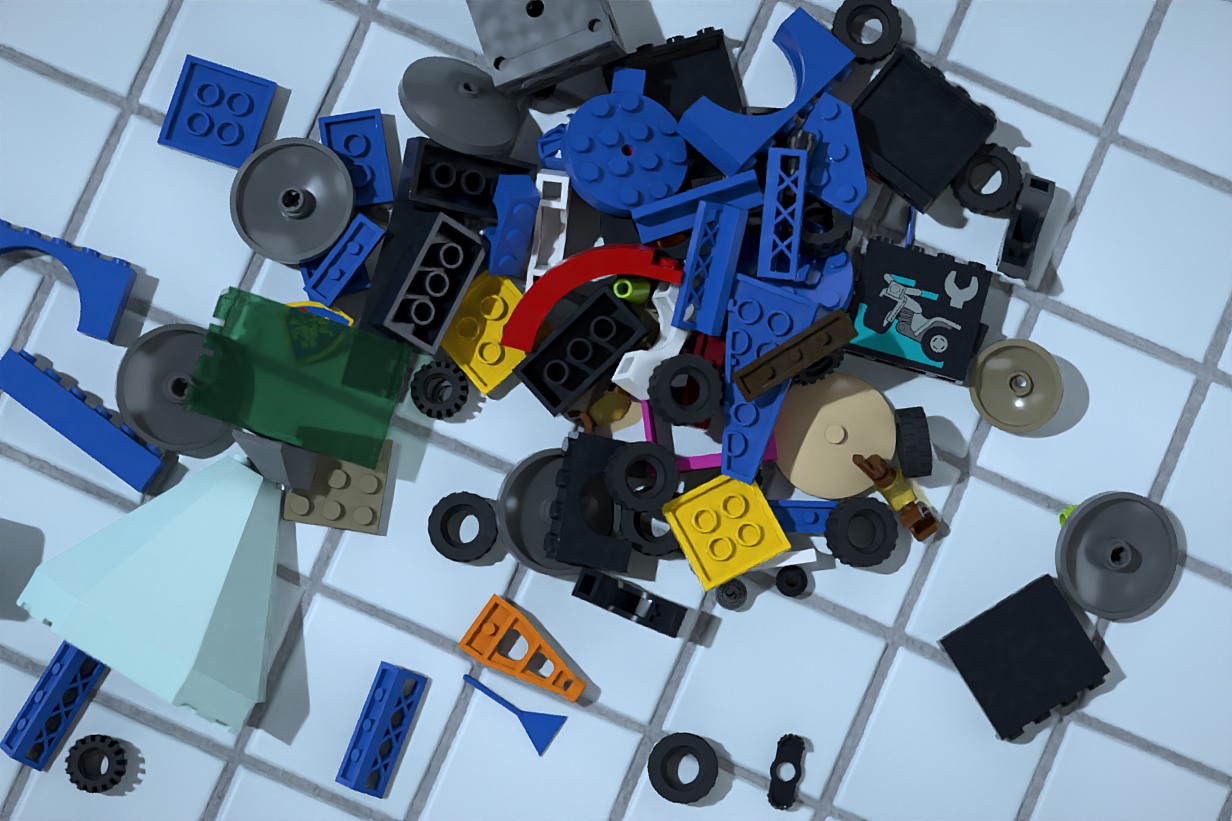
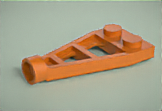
M495 593L457 645L480 663L561 694L572 704L575 703L588 684L573 674L519 610ZM511 629L517 630L528 643L527 653L522 659L517 661L503 657L497 652V645L507 631ZM536 652H541L554 665L553 672L547 678H542L527 669L528 662ZM567 680H573L567 691H565L564 683Z

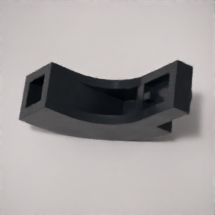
M1025 173L1001 241L996 261L998 272H1002L1007 277L1013 279L1020 278L1028 281L1032 271L1038 237L1054 198L1056 182Z
M583 566L571 594L596 607L674 639L688 610L683 606L642 591L586 566Z

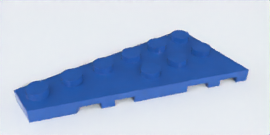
M736 271L727 304L728 332H726L724 382L726 386L723 408L724 434L722 435L721 474L753 485L793 376L747 403L730 375L814 323L821 303Z

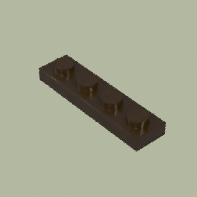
M840 307L730 376L745 401L749 403L859 336V333L844 308Z

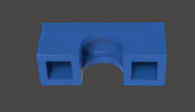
M530 175L499 176L493 198L498 214L497 227H486L483 239L491 243L483 259L490 275H520L541 196Z

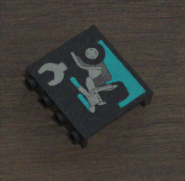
M876 236V239L870 238L866 245V254L849 313V318L858 331L859 336L841 346L844 354L961 385L965 380L993 272L986 270V265L978 262L968 261L966 265L955 262L956 257L949 254L937 253V256L924 253L925 249L916 245L908 244L904 248L894 245L895 241L887 237Z

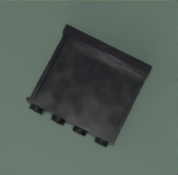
M714 27L703 28L696 32V36L685 38L684 35L674 36L667 39L666 44L654 46L653 43L641 45L636 48V52L601 66L608 94L611 93L615 66L646 70L643 95L662 105L678 123L683 114L703 95L716 105L734 113L740 114V108H743L723 39V28L715 30ZM684 138L689 159L703 156Z
M897 44L894 55L851 104L864 169L924 215L996 130L997 120L995 119L996 115L990 108L983 104L978 106L970 100L971 96L965 89L958 85L953 87L945 80V75L934 66L927 67L920 61L921 57L909 47L904 49Z
M1048 573L1039 576L936 641L942 652H945L996 732L995 737L997 740L1006 738L1010 742L1025 732L1022 727L1032 721L1037 725L1048 719L1052 715L1049 710L1059 704L1064 708L1079 699L1076 693L1086 687L1089 691L1099 687L1106 682L1103 676L1110 673L1107 665Z

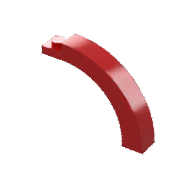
M607 244L575 253L547 270L528 289L512 312L504 329L500 345L532 352L542 323L550 309L565 294L587 281L608 275L632 274L680 285L684 267L678 265V260L669 257H660V260H655L654 256L657 247L644 244Z

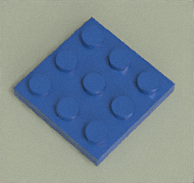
M187 54L157 143L176 151L239 170L244 161L257 149L278 84L277 82Z

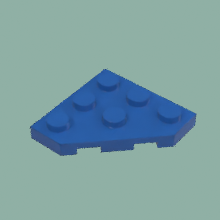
M824 92L798 129L815 134V142L818 143L807 168L805 192L852 220L870 194L851 106ZM798 179L793 181L796 187L798 186Z

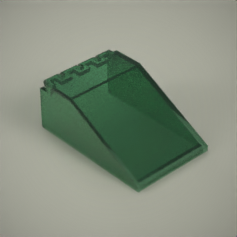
M232 286L222 289L212 317L223 321V324L219 326L210 323L202 348L214 352L212 357L200 353L192 378L203 381V385L200 387L190 384L182 411L237 430L375 470L414 348Z

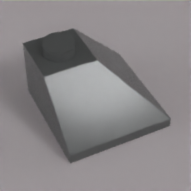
M233 429L231 436L266 479L278 482L277 489L293 494L296 493L297 488L310 491L320 454Z

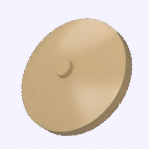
M843 373L826 374L825 379L822 381L817 379L816 383L812 385L809 382L806 386H802V384L792 386L787 392L774 427L778 461H774L778 470L796 489L821 499L836 500L852 497L875 484L872 479L853 463V454H862L866 459L871 455L878 454L889 465L895 451L896 428L887 402L867 382Z

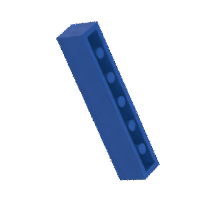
M9 348L0 360V389L136 491L145 494L167 465V463L160 459L163 453L148 443L144 447L135 440L137 435L126 425L122 424L118 428L110 422L113 416L99 405L95 409L85 403L88 397L72 386L67 390L59 384L63 378L47 367L43 372L34 364L37 359L27 351L21 349L18 353Z

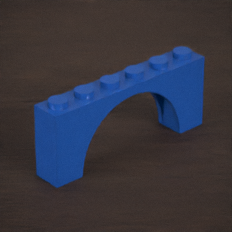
M801 7L781 23L772 39L786 56L794 74L795 96L794 101L790 105L772 114L750 116L726 110L703 95L683 114L675 129L727 177L751 170L758 162L756 158L760 154L765 157L769 153V147H775L777 144L776 138L780 135L785 138L796 126L794 121L798 117L804 120L814 108L815 104L813 103L820 99L824 92L830 94L834 89L832 85L836 81L842 84L853 71L850 65L856 55Z
M0 219V256L10 252L29 250L48 254L61 261L71 273L80 296V319L77 331L85 336L113 344L138 274L130 268L131 263L117 257H113L112 261L100 258V252L83 247L82 252L71 249L72 243L60 238L53 237L52 242L41 239L42 233L23 227L22 232L11 229L12 223Z

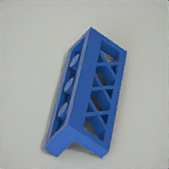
M769 147L757 277L797 280L808 150ZM786 156L800 157L799 170L789 178L785 174ZM798 178V186L796 187L793 181ZM789 185L797 194L796 203L788 210H785L782 206L783 190ZM795 210V217L793 220V218L789 214ZM787 218L794 227L793 235L783 243L779 239L780 222ZM792 242V249L790 252L786 246H788ZM782 250L790 258L789 273L776 272L777 254Z
M754 169L630 210L642 244L647 245L692 230L700 200L728 203L748 211L762 207L764 199ZM709 209L707 225L714 222L716 210Z
M699 201L671 326L682 329H695L710 336H720L747 223L748 210L728 203ZM709 209L716 210L714 222L708 227L706 221ZM707 242V253L701 258L699 255L700 247ZM700 273V283L693 289V278ZM692 304L694 309L691 321L684 320L686 309Z
M64 640L0 742V748L10 758L41 772L107 665ZM86 657L96 662L90 673L80 676L79 668ZM76 686L77 694L73 701L63 704L62 695L66 689ZM58 714L60 722L57 727L46 732V721L49 717ZM39 742L42 743L43 749L36 761L25 756L31 745Z
M381 661L336 776V782L352 790L382 799L428 678ZM406 678L415 680L411 693L404 697L402 688ZM400 709L402 714L399 724L392 727L390 722L392 714ZM388 739L390 743L389 751L380 758L378 752L380 745ZM377 770L378 779L374 789L365 786L369 774Z

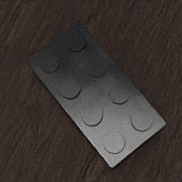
M422 136L408 138L396 202L497 225L498 214L493 198L499 176L530 175L535 183L538 165L496 154H466L452 150L433 139Z
M441 211L424 212L367 324L416 354L434 356L491 243Z
M604 283L512 371L554 418L561 417L621 361L624 353L631 352L653 330L626 301L616 296L614 288L610 284Z

